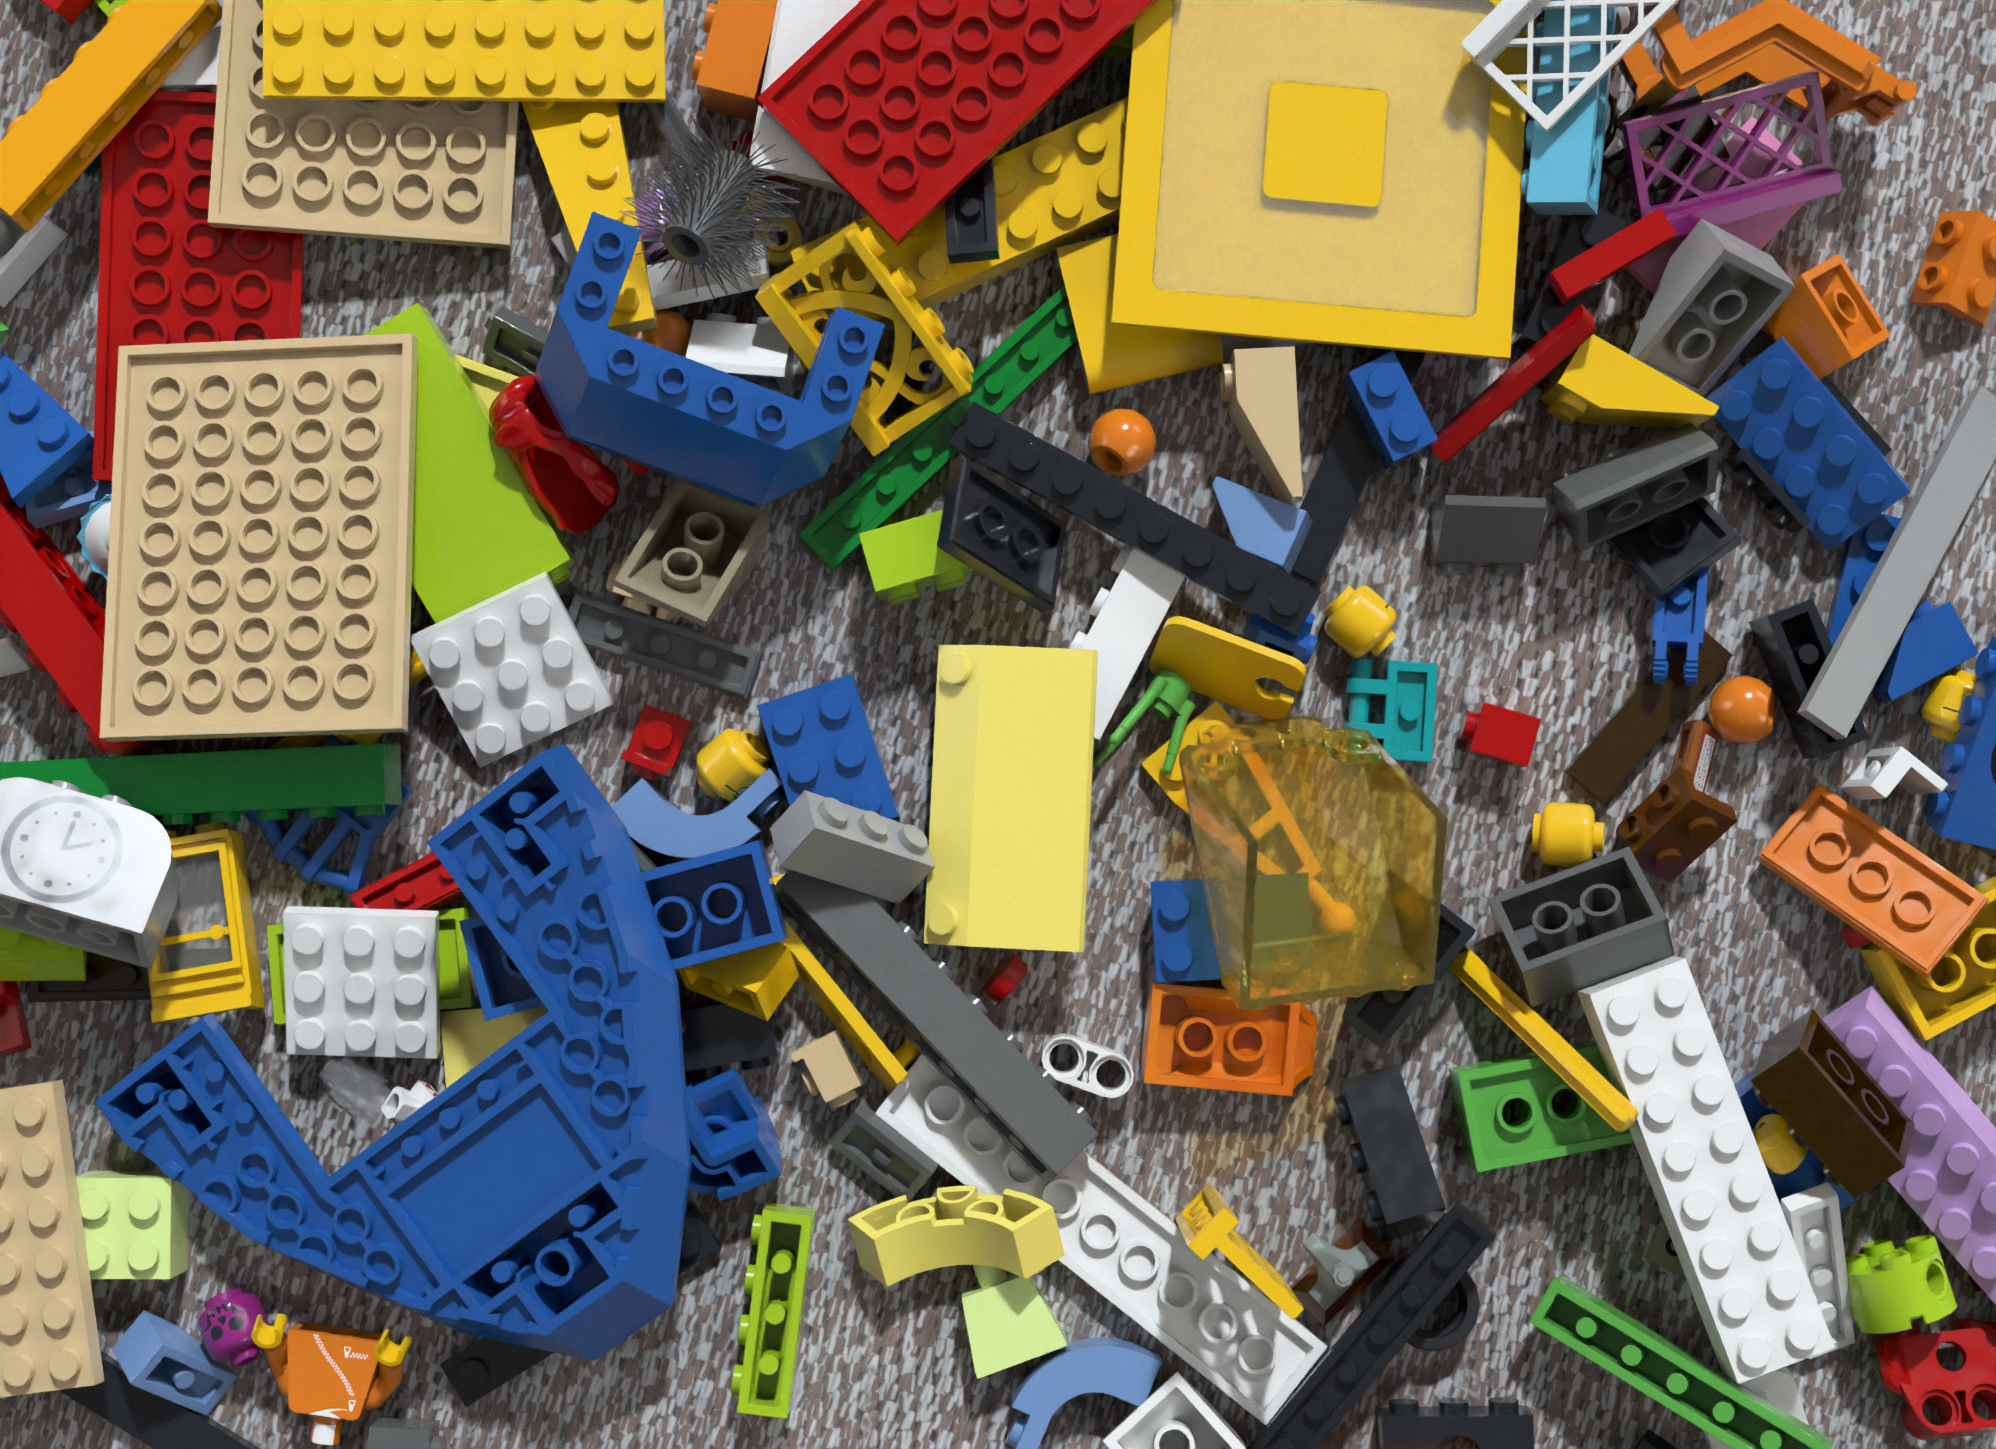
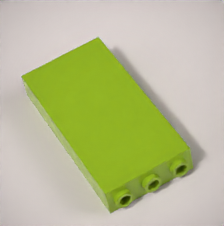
M416 303L364 334L413 333L418 339L412 585L435 624L545 571L554 586L571 575L568 568L579 561L561 531L557 528L553 518L544 512L535 498L528 493L524 480L514 465L507 449L498 447L493 442L495 433L489 421V411L429 310Z

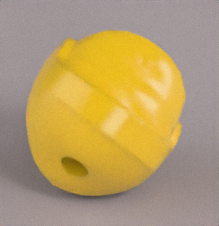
M1764 1115L1754 1127L1753 1135L1764 1164L1773 1173L1779 1175L1788 1174L1802 1163L1809 1147L1803 1148L1795 1142L1788 1131L1787 1122L1781 1115Z

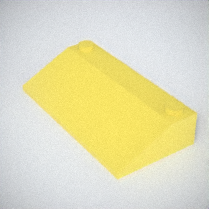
M938 645L928 845L935 867L927 875L924 944L1084 952L1098 665L1097 650L997 645Z

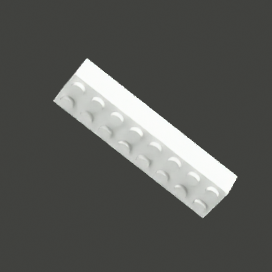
M1671 956L1577 991L1612 1085L1638 1109L1639 1115L1629 1130L1722 1373L1737 1384H1741L1835 1348L1686 958Z

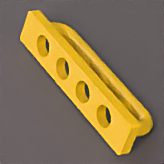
M779 874L773 877L774 884L776 885L777 881L781 879L785 874ZM784 919L789 938L783 940V942L791 949V955L799 973L797 979L883 1087L889 1091L899 1085L909 1076L905 1068L915 1061L921 1052L905 1037L903 1045L891 1053Z

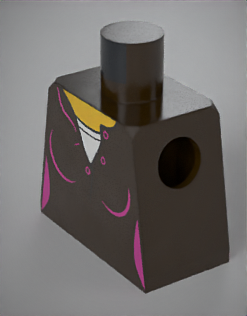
M1663 78L1617 118L1618 126L1616 132L1624 147L1602 160V167L1615 186L1631 178L1621 123L1703 101L1695 85L1682 92H1678L1672 89ZM1706 114L1693 117L1682 135L1702 147L1715 125L1712 118ZM1675 121L1665 125L1674 129L1679 121ZM1658 127L1637 132L1641 153L1654 160L1670 135ZM1720 137L1710 153L1726 163L1731 157ZM1678 141L1662 166L1682 178L1697 152ZM1706 158L1696 175L1717 167V165ZM1643 162L1644 174L1650 167L1645 162ZM1658 171L1649 186L1655 191H1659L1677 183Z

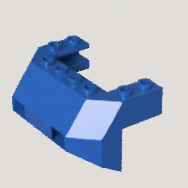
M592 211L534 375L566 438L755 508H759L811 485L824 477L852 421L885 324L837 306L835 312L828 316L799 400L609 329L607 326L642 230Z

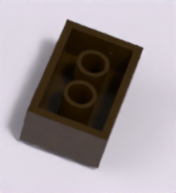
M1813 1009L1765 1041L1750 1080L1753 1084V1090L1764 1106L1769 1109L1774 1108L1787 1122L1788 1131L1795 1142L1803 1148L1809 1147L1821 1161L1825 1175L1832 1184L1838 1188L1844 1187L1855 1200L1905 1167L1914 1123Z

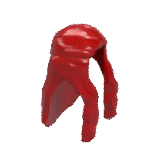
M524 375L510 382L496 396L489 409V421L495 433L493 442L498 447L507 449L514 465L524 480L528 493L535 498L544 512L554 519L560 531L566 530L574 534L590 531L601 521L602 517L609 511V508L617 503L619 484L616 474L595 456L588 445L566 438L534 376ZM623 459L634 473L644 475L650 469Z

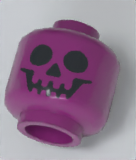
M235 1288L222 1292L204 1303L205 1311L198 1318L197 1324L208 1353L214 1361H232L233 1366L237 1368L247 1365L263 1355L261 1347L253 1342L251 1333L258 1314L263 1315L264 1323L269 1326L271 1325L261 1300L257 1295L243 1293L241 1288Z

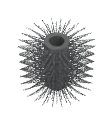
M708 115L707 118L713 130L717 149L692 117L703 143L693 133L691 134L704 146L705 151L689 134L687 136L684 132L687 141L682 137L680 138L687 142L690 147L681 140L679 141L693 153L688 152L678 143L683 148L681 149L673 141L672 146L675 149H672L677 151L678 154L669 148L667 149L680 159L674 157L671 153L669 154L672 157L660 155L661 157L659 158L666 162L660 161L667 164L668 167L663 164L661 165L668 170H664L662 167H660L662 170H659L650 161L653 165L651 170L657 175L653 176L658 179V181H655L659 184L647 178L653 183L651 184L643 178L647 184L645 182L642 183L644 184L642 186L646 187V189H642L649 192L652 197L637 188L648 196L644 198L638 196L636 199L644 203L637 202L649 207L653 212L631 201L648 212L641 211L626 201L639 210L627 213L657 224L651 225L632 217L647 225H634L632 227L664 232L661 235L642 230V232L659 237L639 239L638 241L663 242L665 246L638 254L647 253L645 255L662 250L659 252L661 253L667 249L669 251L668 255L650 266L652 267L670 256L659 267L660 269L674 256L676 260L664 279L677 260L681 261L677 273L678 276L683 264L680 291L685 265L689 264V277L692 267L693 288L695 282L697 297L694 265H698L714 300L715 297L711 291L705 267L723 290H726L719 273L734 287L736 286L717 269L716 263L731 279L732 277L725 269L732 276L735 274L747 282L733 272L732 268L744 276L730 263L736 265L742 272L744 271L741 268L747 273L748 271L753 272L747 269V267H751L744 263L746 261L744 258H748L751 262H753L752 260L757 262L759 258H756L758 255L754 252L762 254L755 251L752 246L762 248L760 246L762 245L767 249L768 246L774 245L765 241L763 238L771 240L760 233L762 232L774 240L763 232L766 231L773 236L769 231L773 233L775 232L774 228H776L771 223L776 224L769 221L766 217H769L782 227L784 226L771 217H775L777 220H779V217L787 224L782 219L784 218L782 216L787 214L768 206L766 203H770L779 209L781 208L773 203H777L783 208L785 207L780 203H795L790 201L793 199L772 189L801 190L760 179L767 176L797 174L757 172L756 168L788 159L775 162L771 160L758 165L767 159L765 158L756 165H753L751 162L774 145L750 160L759 150L757 149L747 159L745 155L755 141V137L743 155L740 154L746 137L745 134L738 151L742 121L735 151H732L733 135L729 147V125L727 135L724 115L727 150L723 149L720 138L718 139ZM678 120V122H679L688 132H690V131ZM703 134L705 135V137L707 138V140L710 142V144L712 145V147L715 149V151H716L715 154L713 153L712 149L710 148V146H709V144L707 143L706 139L704 138ZM690 138L695 142V144H696L700 149H698V148L693 144V142L690 140ZM701 153L707 156V160L702 156ZM757 180L765 181V182H769V183H773V184H777V185H781V186H775V185L757 183ZM767 189H768V190H770V191H772V192H775V193H777V194H779V195H781V196H784V197H786V198H788V199H790V200L784 199V198H782V197L773 195V194H771V193H768V192H765V191H762V190H767ZM755 191H759L764 195L756 194ZM655 192L659 193L663 198L657 196ZM768 195H771V196H774V197H777V198H780V199H783V200L771 198V197L768 196ZM647 203L652 204L656 208L649 206ZM633 213H637V214H640V215L648 216L650 219L644 218V217H642V216H639V215H636V214H633ZM661 216L668 217L669 220H666V219L662 218ZM655 219L663 220L665 223L662 224ZM746 233L749 234V235H751V236L754 237L755 239L750 238L749 236L746 235ZM714 256L718 257L723 264L718 262ZM705 262H708V263H709V265L711 266L712 270H713L714 273L716 274V276H717V278L719 279V281L721 282V284H720V283L718 282V280L715 278V276H714L713 273L710 271V269L707 267V265L705 264Z

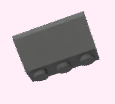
M1689 422L1678 428H1663L1653 434L1649 441L1631 449L1629 447L1616 449L1609 453L1603 461L1586 469L1577 467L1564 473L1557 482L1553 483V500L1555 508L1578 551L1586 550L1618 534L1649 522L1662 514L1692 503L1695 499L1716 492L1719 447L1714 439Z

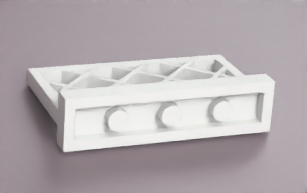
M1502 0L1460 45L1464 54L1477 67L1480 66L1548 133L1680 0ZM1638 6V25L1629 34L1607 35L1608 7ZM1644 6H1656L1644 18ZM1601 8V35L1570 36L1571 9ZM1565 9L1564 37L1534 38V19L1543 10ZM1528 26V38L1516 39ZM1619 43V44L1606 56L1607 44ZM1601 44L1600 63L1591 72L1570 73V45ZM1564 45L1563 73L1533 74L1534 46ZM1507 47H1527V74L1505 75L1492 62ZM1563 81V100L1546 115L1533 103V82ZM1569 81H1581L1569 93ZM1514 83H1527L1526 95Z

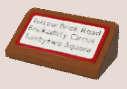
M1701 720L1683 723L1670 772L1671 775L1678 767L1689 770L1695 789L1703 793L1705 792L1719 738V733L1710 724Z

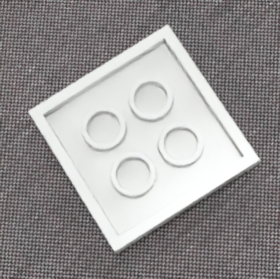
M546 571L411 635L410 641L480 768L613 705V698Z
M287 906L283 912L287 1054L437 1059L440 1053L439 911Z

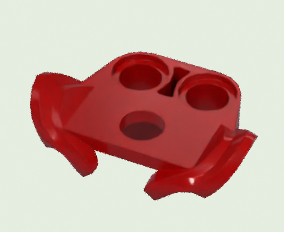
M1961 1318L1954 1320L1957 1330L1921 1334L1919 1324H1911L1912 1329L1885 1334L1876 1342V1351L1884 1383L1891 1392L1904 1397L1906 1403L1901 1412L1902 1422L1905 1429L1913 1437L1919 1440L1931 1441L1974 1436L1988 1432L1996 1427V1322ZM1943 1343H1950L1956 1346L1963 1356L1962 1367L1957 1371L1944 1369L1936 1358L1938 1346ZM1973 1397L1981 1399L1987 1405L1989 1410L1988 1420L1980 1418L1972 1408ZM1924 1402L1933 1405L1938 1410L1940 1415L1939 1426L1929 1423L1922 1412Z

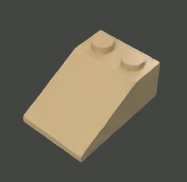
M1295 346L1234 349L1228 364H1223L1222 372L1218 374L1220 402H1228L1229 416L1277 500L1295 506L1303 497Z

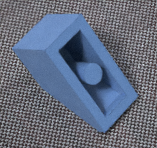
M1216 476L1212 486L1236 546L1290 575L1313 523L1307 511Z
M144 1310L112 1348L131 1385L206 1416L238 1378L236 1372L225 1363L214 1361L210 1357L207 1348L180 1326Z

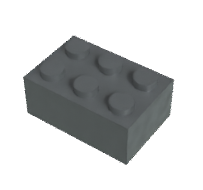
M1630 847L1488 898L1497 935L1531 1007L1674 955L1667 917Z

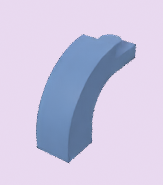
M769 768L734 802L723 810L709 815L696 816L676 808L650 780L642 778L611 807L627 828L629 836L638 843L665 855L695 858L750 843L761 835L764 831L751 817L756 812L762 817L766 816L784 799V796L779 792L783 788L780 776L773 769Z
M1106 1337L1078 1340L1050 1352L1026 1373L1012 1396V1408L1026 1413V1416L1022 1418L1016 1415L1005 1444L1012 1446V1449H1038L1054 1413L1065 1402L1081 1394H1109L1139 1407L1147 1399L1162 1364L1160 1353L1131 1341Z

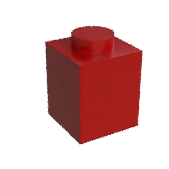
M1485 702L1476 704L1474 712L1469 710L1465 712L1460 726L1459 739L1465 740L1462 752L1517 768L1528 767L1541 719Z

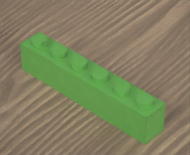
M1565 1276L1553 1279L1529 1321L1534 1326L1733 1449H1831L1835 1442L1745 1386L1737 1384L1719 1370Z

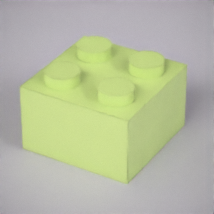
M89 1171L76 1176L90 1279H172L187 1271L188 1188L179 1181L172 1180L162 1171Z

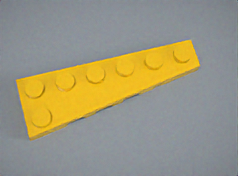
M521 101L576 251L578 252L592 211L627 225H640L638 220L632 218L639 219V217L627 213L629 211L635 212L637 209L626 201L635 207L637 205L625 199V197L633 198L635 194L631 191H634V189L631 188L633 187L619 103ZM638 241L607 326V328L623 334L658 327L645 253L638 254L645 252L643 241Z

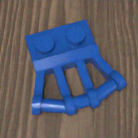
M334 734L328 735L321 746L353 744L351 742L344 744ZM401 781L402 805H385V815L354 816V807L337 808V817L340 820L313 856H310L299 847L303 838L319 819L306 818V809L286 834L278 820L258 821L257 811L246 812L245 816L251 825L257 824L273 851L272 858L282 865L287 862L300 872L299 878L309 886L315 883L344 891L345 897L350 898L349 895L366 886L367 871L375 843L386 832V828L414 790ZM352 830H356L360 837L350 872L328 867V862Z

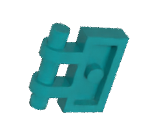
M1352 659L1351 678H1346L1345 693L1350 694L1348 722H1343L1342 736L1347 738L1346 757L1366 758L1367 739L1381 740L1380 759L1432 762L1438 663L1388 660L1386 661L1385 680L1371 679L1372 660ZM1370 695L1384 696L1382 724L1368 723Z

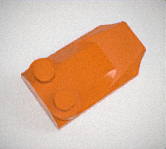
M1151 982L1146 1003L1142 1044V1082L1293 1096V1090L1304 1079L1313 1075L1318 1017L1304 1006L1301 996Z

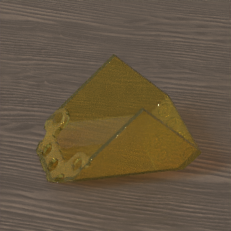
M1296 716L1279 720L1269 719L1242 722L1241 724L1210 726L1202 733V742L1199 745H1187L1179 752L1181 774L1221 981L1239 1010L1259 1011L1273 1005L1295 1002L1310 1004L1324 998L1338 996L1360 997L1368 992L1390 989L1405 991L1412 989L1414 986L1434 984L1448 818L1369 731L1350 726L1345 729H1329L1322 725V720Z

